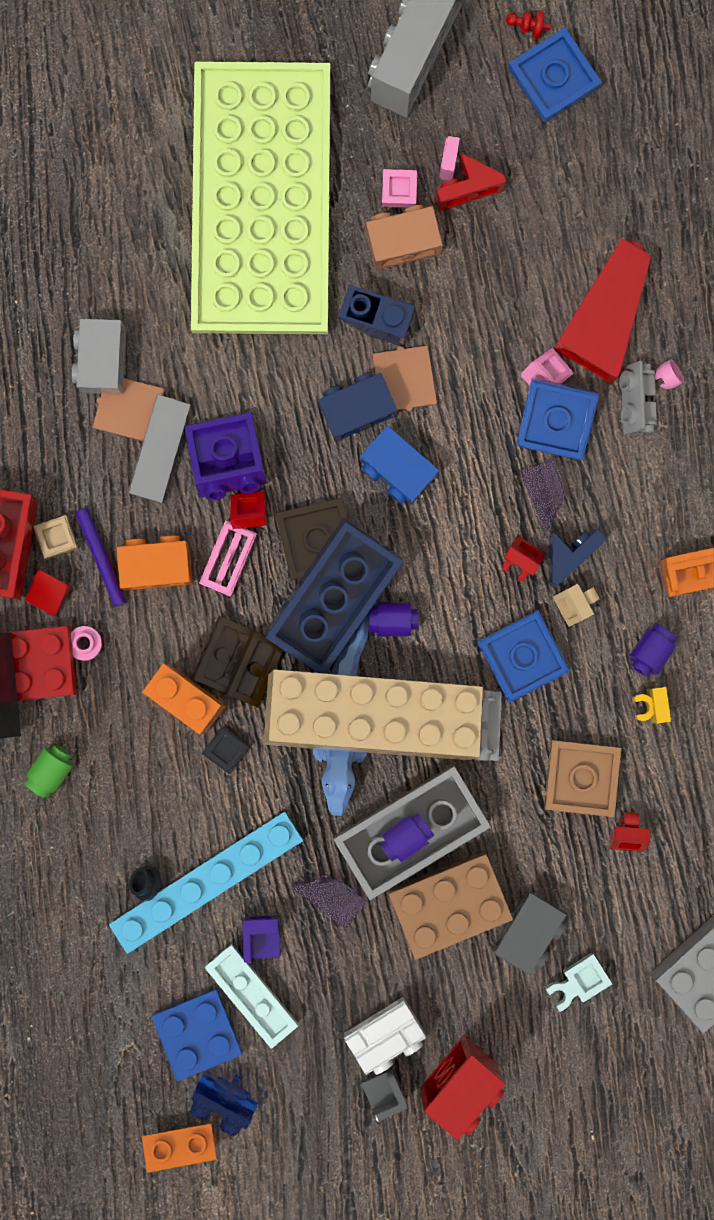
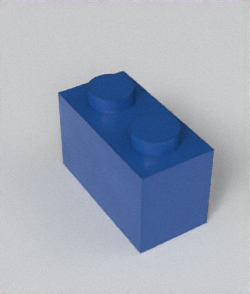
M388 425L360 456V462L364 464L361 470L375 482L380 478L389 486L387 493L401 505L404 501L412 505L439 473V470Z

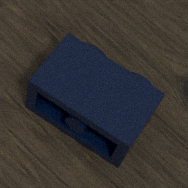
M367 372L354 379L355 384L342 389L341 385H338L322 393L323 398L318 399V402L335 442L398 416V410L382 373L374 375L373 372Z

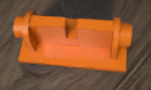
M212 1124L142 1136L147 1173L217 1160L215 1150L217 1148L216 1135L213 1134Z

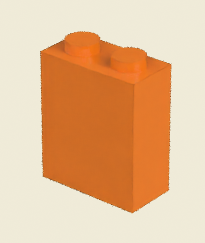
M164 663L142 691L143 694L199 735L208 733L227 707L226 704L174 666Z

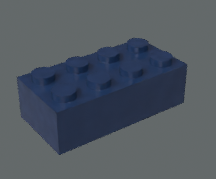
M343 517L265 630V638L317 673L326 674L404 561L394 551Z

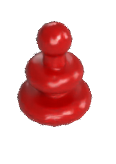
M542 10L537 11L535 18H531V13L526 11L522 17L510 13L506 16L505 20L509 26H520V31L523 34L532 29L531 36L534 40L540 38L542 30L550 31L551 24L544 23L545 14Z

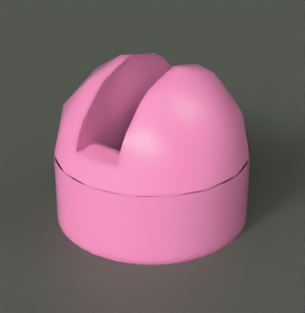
M672 359L664 362L656 369L655 380L662 378L664 381L659 385L661 388L673 389L684 383L683 374Z

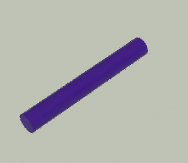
M88 508L75 512L114 608L127 603Z

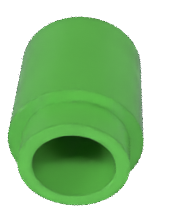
M56 744L52 748L44 746L26 774L28 779L24 783L25 786L43 798H48L51 793H56L74 765L70 760L72 755Z

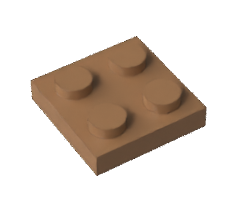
M551 740L544 809L615 817L621 748Z

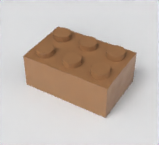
M484 851L388 889V894L415 960L513 920L487 854Z

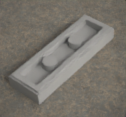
M159 394L156 395L128 494L162 503L190 404Z

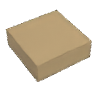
M67 515L33 526L44 559L78 549Z

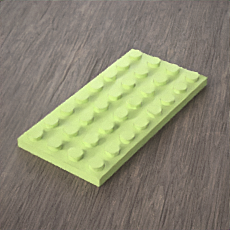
M195 62L191 282L192 333L328 334L330 63Z

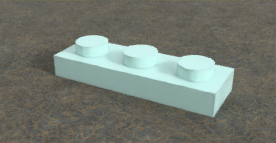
M233 943L204 967L271 1049L298 1027L299 1023L249 963H244V957Z

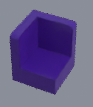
M279 915L245 916L242 921L244 963H251L252 959L280 957Z

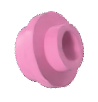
M81 626L71 632L74 658L87 661L95 658L100 653L102 638L94 628ZM82 637H87L90 640V646L86 650L80 649L78 645Z

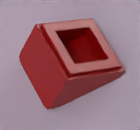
M38 569L25 601L56 617L72 587Z

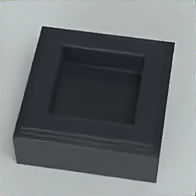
M222 726L202 754L230 774L251 746Z

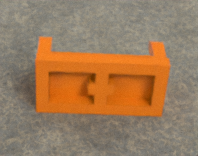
M714 548L668 557L660 561L668 597L714 588Z

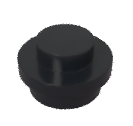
M153 866L137 868L130 877L129 887L131 893L140 900H152L161 887L160 873L157 868Z

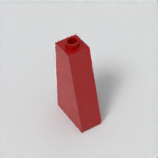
M622 238L554 348L558 353L609 384L616 380L621 371L651 258L649 254L645 253L646 249L641 244L633 240H628L627 242Z

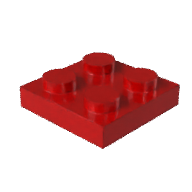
M71 626L6 632L11 633L18 701L77 695Z

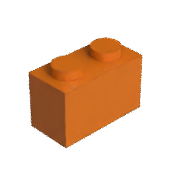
M180 536L160 537V543L146 544V539L126 540L125 546L117 547L120 589L128 591L192 585L189 543L187 541H180Z

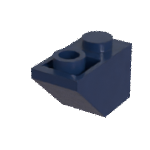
M349 285L338 319L370 337L403 347L414 315L415 306Z

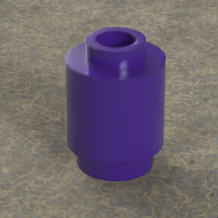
M378 602V606H372L369 611V633H378V637L411 636V630L418 629V609H411V602Z
M654 624L651 630L646 629L628 656L633 662L631 668L645 677H649L650 674L657 676L676 649L674 644L677 641V637L658 624Z
M417 812L412 817L407 815L381 835L385 841L380 846L392 862L398 858L401 863H404L430 844L428 840L435 835Z

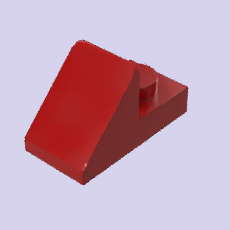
M461 154L459 166L464 181L460 182L459 178H455L440 185L441 188L436 191L435 200L439 212L503 192L506 179L500 172L465 154Z

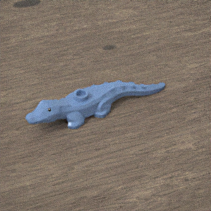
M369 612L341 651L331 674L357 676L359 658L368 637ZM313 749V755L319 762L322 760L327 761L326 770L322 776V787L327 799L329 812L334 816H342L347 809L349 799L355 787L352 762H362L367 753Z

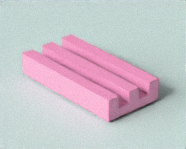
M225 520L199 584L232 597L258 534L246 528L232 529L231 522ZM232 530L236 533L216 581L212 582L209 579L229 531ZM244 535L248 538L228 586H222L240 540Z

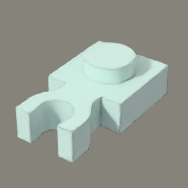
M591 952L563 970L567 977L566 980L552 982L544 988L549 995L557 990L564 992V998L555 1004L559 1012L568 1008L572 999L577 995L582 1002H585L612 985V983Z

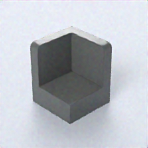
M393 1067L380 1074H375L361 1080L362 1087L372 1107L375 1122L408 1109L407 1098Z

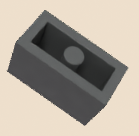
M526 890L511 915L513 920L506 923L491 949L494 954L531 976L534 969L539 971L543 967L549 955V952L545 950L552 939L557 941L560 938L567 922L563 921L566 914L562 910Z

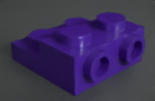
M252 412L185 426L193 476L199 498L206 497V499L211 501L220 500L226 496V492L240 490L242 493H253L259 490L260 485L267 484Z

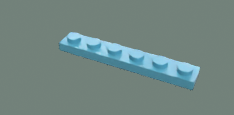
M284 811L159 891L152 900L144 901L111 922L109 926L128 954L303 841V838L286 811Z

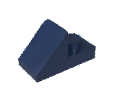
M599 529L591 535L587 531L583 532L571 544L575 548L572 552L555 533H552L549 537V585L555 588L607 540L605 535Z

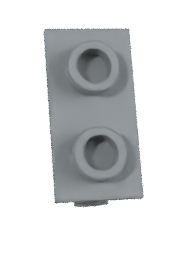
M642 361L621 367L619 385L622 390L621 421L623 423L624 435L641 431V434L654 433V427L657 426L656 402H645V396L656 395L655 371L651 370V364H642Z
M483 690L480 757L474 760L499 761L502 692Z

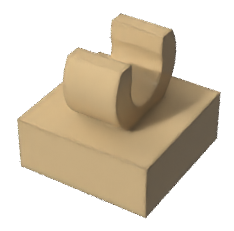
M578 584L553 596L568 627L594 615L590 604L600 599L594 587L582 592Z

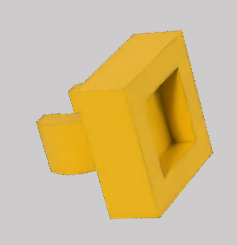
M666 687L646 689L647 695L638 694L632 697L633 702L644 701L647 705V711L644 714L635 715L636 720L646 721L651 718V723L671 722Z

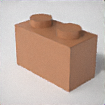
M414 205L406 208L402 214L391 216V213H381L373 216L371 221L366 222V235L375 270L441 255L443 245L433 206L424 208V205Z

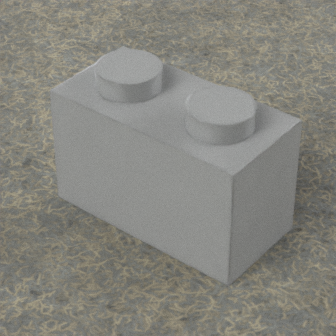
M80 319L79 329L74 330L73 342L75 350H78V363H73L72 382L76 383V387L82 393L123 394L127 327L121 320Z

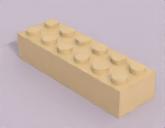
M273 670L268 675L263 745L472 760L480 757L483 687Z

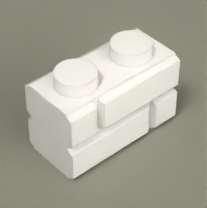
M401 997L344 1033L347 1045L366 1075L372 1071L376 1075L384 1072L393 1065L391 1059L402 1052L405 1056L413 1054L423 1046L421 1041L426 1038L424 1029L404 997Z

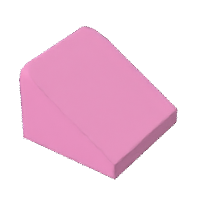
M552 347L534 360L521 373V376L530 386L531 378L562 384L574 373Z

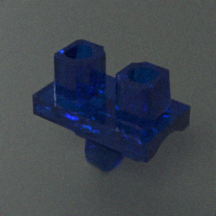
M203 1074L190 1099L193 1101L190 1113L201 1120H207L211 1111L223 1117L219 1126L221 1130L234 1137L242 1128L247 1130L258 1102L248 1098L249 1092L238 1087L241 1076L235 1074L231 1082H228L219 1076L215 1080Z

